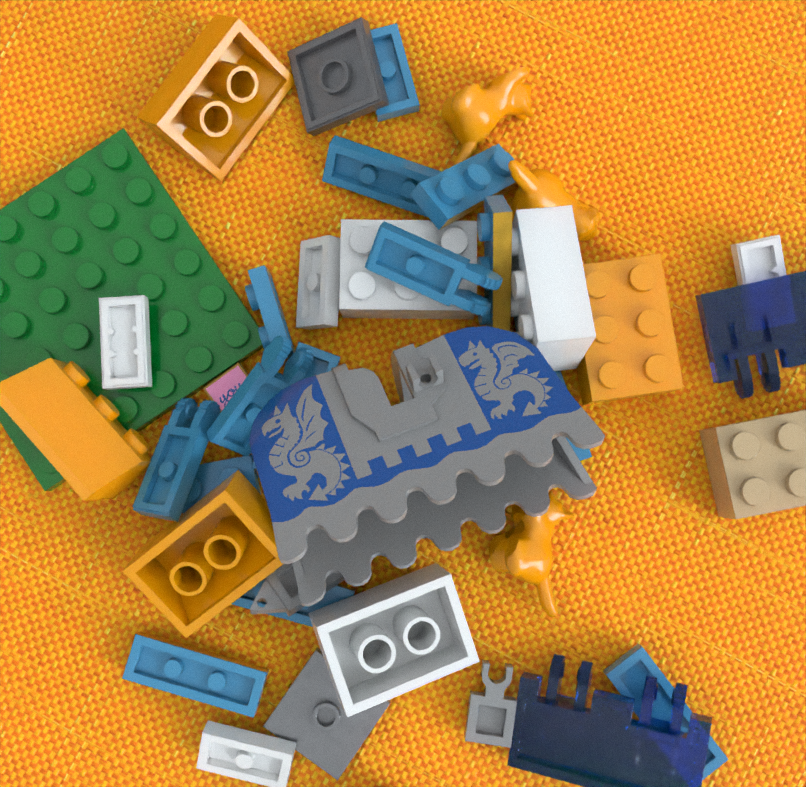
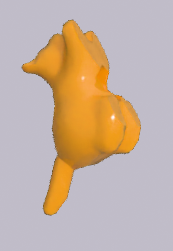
M523 66L494 78L486 84L485 88L479 87L477 83L456 92L454 96L446 99L442 105L441 117L450 125L454 137L462 145L453 166L472 157L478 143L492 131L499 120L505 115H516L521 121L526 120L527 116H534L531 110V86L528 83L521 82L530 73L528 66Z
M511 160L508 163L510 175L519 185L513 201L508 204L512 210V222L516 210L572 205L581 252L580 242L590 241L597 235V224L600 221L598 209L585 205L569 194L559 177L549 170L532 169L529 171L516 160Z
M549 491L550 506L548 511L542 516L532 517L527 515L520 506L512 504L513 529L494 537L489 547V558L497 572L509 573L520 581L535 585L540 605L546 614L552 618L557 615V608L548 576L553 561L552 532L557 523L561 520L572 519L574 515L563 507L552 491Z

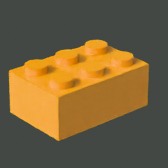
M661 253L583 264L596 338L577 366L582 404L590 405L645 397L683 389Z

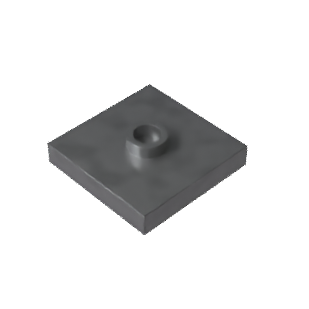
M360 17L287 51L308 134L316 136L389 105L369 23L364 18Z
M316 648L263 727L278 738L297 742L296 751L338 780L389 706L390 700L347 717L337 698L322 652L319 648Z

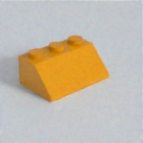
M215 14L137 118L173 149L218 181H222L295 82L292 73L239 18Z
M48 358L1 381L0 406L83 501L114 499L148 468L151 462V457L146 453L150 449L149 444L137 431L132 428L127 431L116 419L120 415L118 409L104 395L100 394L97 397L86 384L90 382V378L75 362L70 361L66 363Z
M237 470L180 516L178 522L173 521L145 543L122 572L187 638L283 565L278 556L267 501L248 479Z

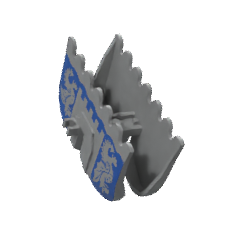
M490 326L466 327L444 334L415 348L414 344H410L391 353V366L400 399L399 404L390 405L380 379L372 370L366 368L348 370L345 363L331 368L329 372L302 379L284 388L267 402L253 422L249 442L270 511L278 556L281 563L293 564L299 599L303 606L309 607L323 599L326 594L325 580L332 573L341 574L349 585L354 587L363 586L372 575L371 562L376 556H385L394 567L399 569L410 567L417 558L416 544L423 538L430 539L440 550L453 551L461 543L460 528L467 521L475 522L485 533H498L506 524L505 508L511 504L520 506L527 515L532 517L542 516L549 509L550 499L548 492L552 488H561L570 498L576 500L586 499L595 494L597 487L566 438L575 447L591 449L601 445L605 435L573 398L536 346L515 332Z

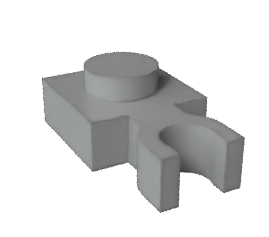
M482 660L481 677L485 684L484 692L470 690L464 738L468 742L511 748L517 700L515 697L504 696V691L511 683L513 666L512 664L505 663L504 676L499 680H493L488 676L489 661Z

